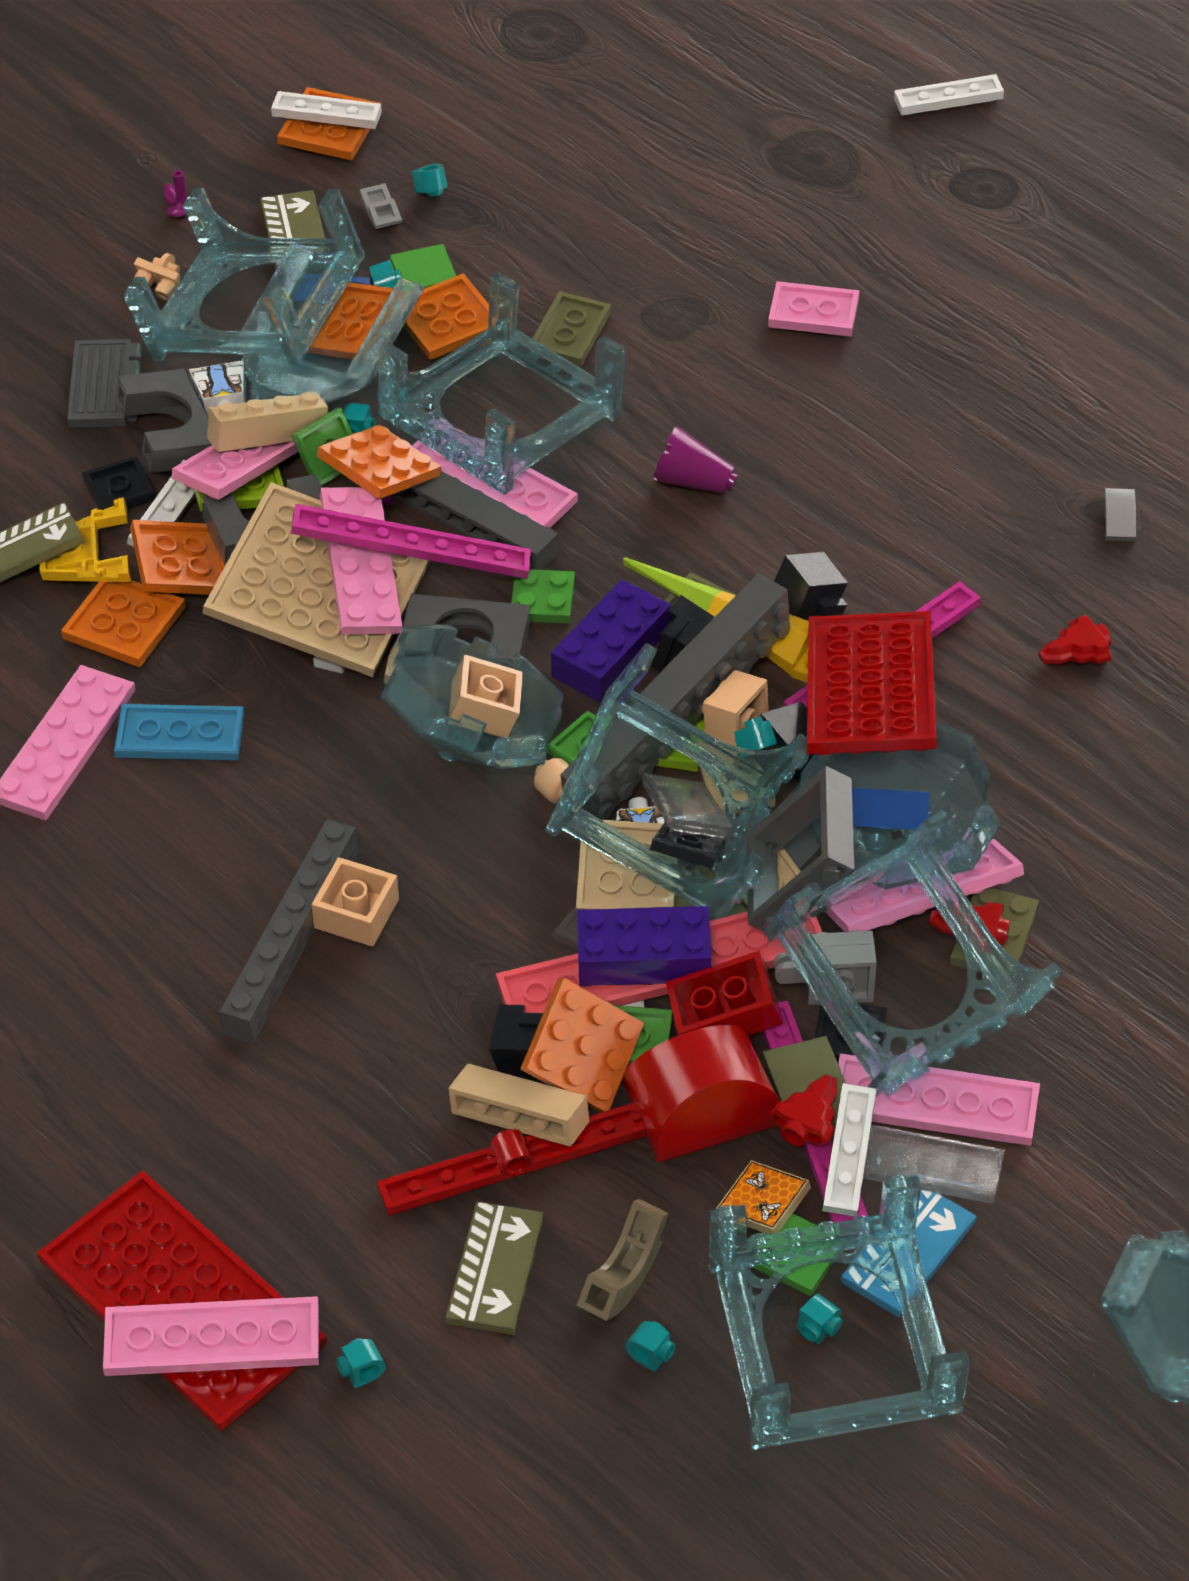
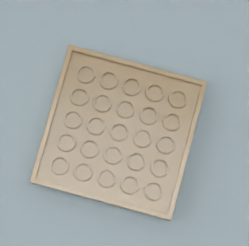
M270 482L207 598L202 614L373 677L394 634L341 635L327 541L291 534L295 504L321 508V502L313 497ZM390 553L402 619L408 607L410 594L415 593L430 560Z

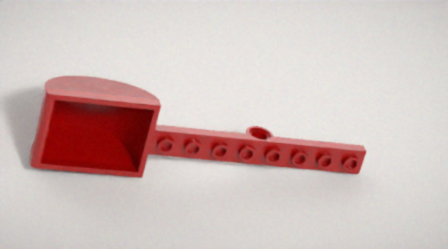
M716 1025L700 1028L666 1040L635 1059L623 1074V1086L631 1104L589 1116L590 1122L571 1147L531 1135L523 1136L520 1130L508 1129L494 1136L490 1142V1147L377 1181V1188L387 1215L390 1216L642 1137L647 1138L657 1163L775 1127L774 1122L768 1117V1112L780 1100L775 1094L751 1044L750 1037L744 1028L736 1025Z

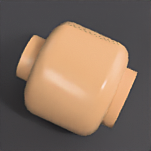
M552 758L541 762L537 766L534 776L536 790L553 804H564L560 774L569 764L561 758Z

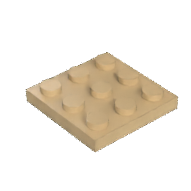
M582 818L576 913L577 910L674 907L676 858L650 850L652 839L663 824Z

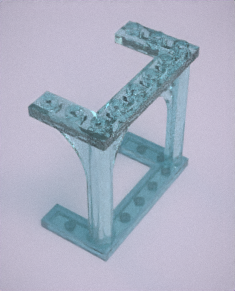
M194 188L183 204V207L202 250L165 307L160 311L145 277H135L124 293L125 301L129 306L153 361H163L168 352L280 355L286 357L289 365H299L365 257L340 190L328 189L318 205L331 239L264 238L243 232L230 225L213 210L204 188ZM225 263L229 264L225 270H221ZM268 263L328 264L297 314L283 280H271L261 296V300L275 332L221 331L208 327L200 320L199 311L206 295L222 280L240 270ZM187 322H192L190 325L185 327Z
M496 272L490 276L488 329L433 365L420 371L408 372V354L389 342L379 346L378 415L505 495L512 490L513 478L604 416L612 421L621 416L626 348L605 335L599 338L596 342L594 376L517 330L519 284L502 273ZM501 352L582 401L538 432L520 439H515L516 422L495 408L486 413L485 440L467 435L453 427L446 420L440 408L441 398L449 386ZM422 407H424V408H430V409H432L433 411L427 413V412H425L424 410H422L421 408H422Z
M646 643L606 691L545 831L556 837L564 830L692 905L709 906V921L719 919L720 917H727L733 904L739 905L748 889L754 890L762 877L759 869L763 858L753 852L748 856L747 833L769 815L772 806L768 805L769 801L775 797L781 784L786 785L792 778L795 769L801 770L809 757V754L806 752L807 737L799 733L790 744L772 750H751L736 747L712 737L633 691L647 674L657 652L656 648ZM616 715L694 760L711 776L717 785L725 805L726 823L722 837L727 839L725 849L721 854L723 859L720 861V864L716 862L712 868L715 873V879H706L702 873L701 865L652 851L648 846L582 809V806L595 793L606 767L597 763L596 759ZM723 776H725L728 781H729L730 779H731L732 781L729 782V784H728L727 782L724 781ZM731 790H744L748 794V800L737 801L733 799ZM735 809L744 810L739 817L735 815ZM728 835H731L733 840L729 839ZM688 866L692 868V872L686 871L684 868Z
M950 806L924 820L904 845L829 888L821 891L817 883H814L791 896L763 930L770 942L777 938L779 939L872 1082L867 1087L876 1089L875 1097L882 1093L886 1097L891 1096L900 1090L903 1084L910 1079L915 1081L930 1071L928 1065L935 1061L939 1065L944 1064L956 1055L954 1050L963 1045L965 1049H968L983 1039L980 1035L989 1029L993 1034L1009 1023L1006 1018L1015 1014L1017 1018L1025 1015L1034 1008L1035 1004L1045 998L1044 995L1056 987L1053 982L1062 974L1055 962L1044 969H1033L1014 959L992 936L932 847L957 818ZM905 864L908 865L957 938L964 952L967 964L965 994L954 1013L934 1026L914 1030L886 1025L865 1012L852 997L804 924V922ZM980 970L983 975V979L987 977L989 981H978V979L976 978L977 971ZM977 989L989 991L995 998L994 1004L984 1005L979 1003L974 998L973 992ZM972 1007L977 1012L972 1013L968 1017L965 1014V1010ZM948 1026L950 1033H945L942 1027ZM875 1032H882L886 1036L881 1046L878 1043L881 1038L877 1037ZM896 1037L902 1038L907 1047L906 1052L900 1055H892L891 1043ZM917 1038L923 1039L925 1046L922 1042L915 1046L914 1040Z
M897 1175L883 1181L880 1214L878 1216L869 1217L862 1215L850 1221L838 1223L827 1221L815 1227L803 1229L792 1227L775 1234L758 1233L746 1238L747 1213L745 1205H723L716 1210H710L708 1265L710 1273L717 1274L750 1414L749 1439L752 1450L962 1412L970 1361L967 1350L946 1354L917 1243L916 1223L921 1192L918 1175ZM882 1246L883 1252L877 1259L869 1261L863 1257L862 1252L865 1247ZM856 1249L854 1253L846 1254L843 1252L845 1250ZM891 1258L892 1263L889 1262L888 1267L892 1270V1272H886L882 1270L881 1267H883ZM789 1260V1263L786 1265H778L776 1263ZM815 1263H845L870 1272L890 1289L899 1304L922 1391L790 1414L791 1393L788 1382L780 1384L775 1382L762 1327L763 1310L770 1293L787 1275L799 1268ZM766 1265L773 1272V1276L769 1279L758 1278L752 1274L750 1267ZM753 1287L762 1289L760 1294L752 1295Z

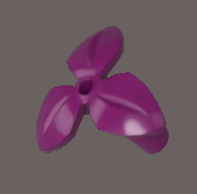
M181 170L173 172L174 186L169 183L165 184V200L168 204L175 205L167 209V215L185 216V208L196 210L208 198V193H198L189 198L187 197L184 172Z

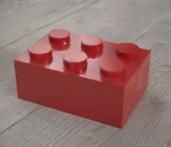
M760 951L666 981L678 1035L716 1025L740 1026L747 1031L748 1035H752L783 1024L771 974Z

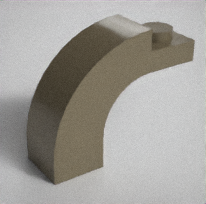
M641 1199L633 1201L621 1236L613 1252L599 1269L588 1274L577 1303L578 1307L606 1321L615 1317L626 1307L645 1280L662 1245V1241L659 1239L669 1213Z

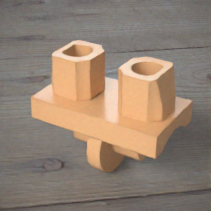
M165 253L161 258L155 257L153 263L138 257L134 262L137 273L132 282L138 290L148 292L154 282L158 284L154 290L156 295L166 301H170L176 291L183 294L187 286L180 281L181 276L178 273L180 266L175 264V256Z

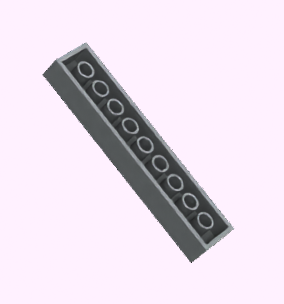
M758 573L560 774L565 810L581 821L582 818L608 820L615 807L622 800H627L633 793L634 788L652 774L654 767L659 763V758H668L674 749V744L678 743L682 738H687L691 734L693 727L702 718L704 719V714L702 713L703 702L707 697L711 696L720 683L726 680L734 670L749 674L752 666L769 653L771 646L779 638L782 639L786 636L790 629L788 590Z

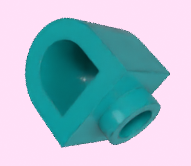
M432 163L411 171L416 192L427 193L429 197L443 194V189L448 187L442 164Z
M390 260L369 267L375 286L401 289L400 286L405 285L400 270H394Z
M359 403L346 405L343 413L353 434L376 426L370 405Z
M762 716L745 721V728L734 732L735 742L742 756L759 752L778 744L770 720L763 722Z
M819 1293L815 1294L800 1309L797 1329L805 1339L819 1345L827 1335L833 1337L843 1324V1319H841L842 1310Z
M643 1321L625 1343V1349L631 1358L654 1372L663 1361L668 1362L676 1348V1344L670 1341V1332L663 1325L655 1321Z
M358 1338L351 1341L348 1345L341 1347L342 1356L335 1359L340 1375L343 1378L348 1377L354 1389L376 1380L386 1369V1364L371 1339Z

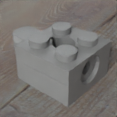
M853 930L850 932L807 934L806 952L779 953L774 958L776 981L780 984L806 983L808 1005H821L822 999L850 1003L874 1002L877 961L873 931Z

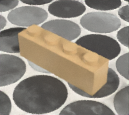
M304 392L301 395L276 396L273 399L266 400L252 399L244 403H224L220 406L209 407L207 439L217 452L292 442L291 435L328 413V405L317 392Z
M467 1064L448 1088L452 1114L506 1129H517L524 1134L570 1147L590 1122L586 1095L472 1064Z

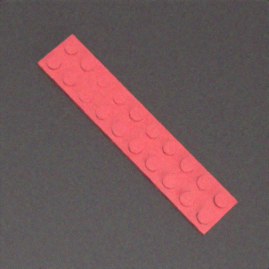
M812 906L807 908L775 936L749 925L748 911L709 921L711 966L760 951L768 969L774 968V958L779 953L806 952L807 934L822 932ZM578 953L496 973V982L504 1005H525V1013H544L557 979L566 978L579 986ZM666 984L580 986L606 1002L619 1006L668 994Z

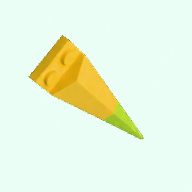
M623 557L626 567L678 597L683 595L714 617L736 596ZM789 614L790 629L784 638H779L771 646L766 657L792 677L808 683L809 621Z

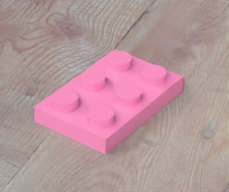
M777 281L768 319V327L852 337L859 301V290Z

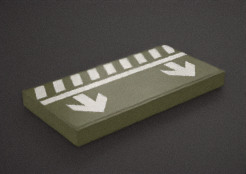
M314 190L261 197V208L277 276L288 275V272L304 273L330 269L331 260Z
M65 502L0 532V582L84 543L83 537Z
M476 1202L446 1314V1324L515 1336L544 1221V1212Z

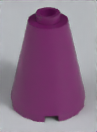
M675 426L667 441L668 445L661 454L653 480L660 483L724 494L726 489L731 491L738 476L733 473L735 467L682 428Z

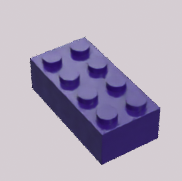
M621 579L551 652L552 677L602 703L661 640L659 634L671 619V616L667 614L671 604Z
M709 906L577 910L579 986L666 984V981L711 967Z

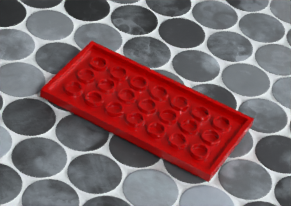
M931 611L809 617L807 753L826 756L832 753L861 754L874 751L892 753L897 750L922 752L928 749H937Z
M143 1170L37 1252L38 1260L104 1322L105 1307L284 1298ZM319 1330L320 1350L327 1344L326 1335ZM300 1366L159 1374L222 1432Z

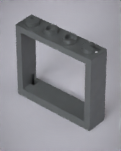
M828 766L823 767L747 833L749 925L775 936L854 870L852 778ZM821 815L822 854L778 891L777 852ZM837 866H839V867H841V868H843V869H842L841 871H839V870H837Z

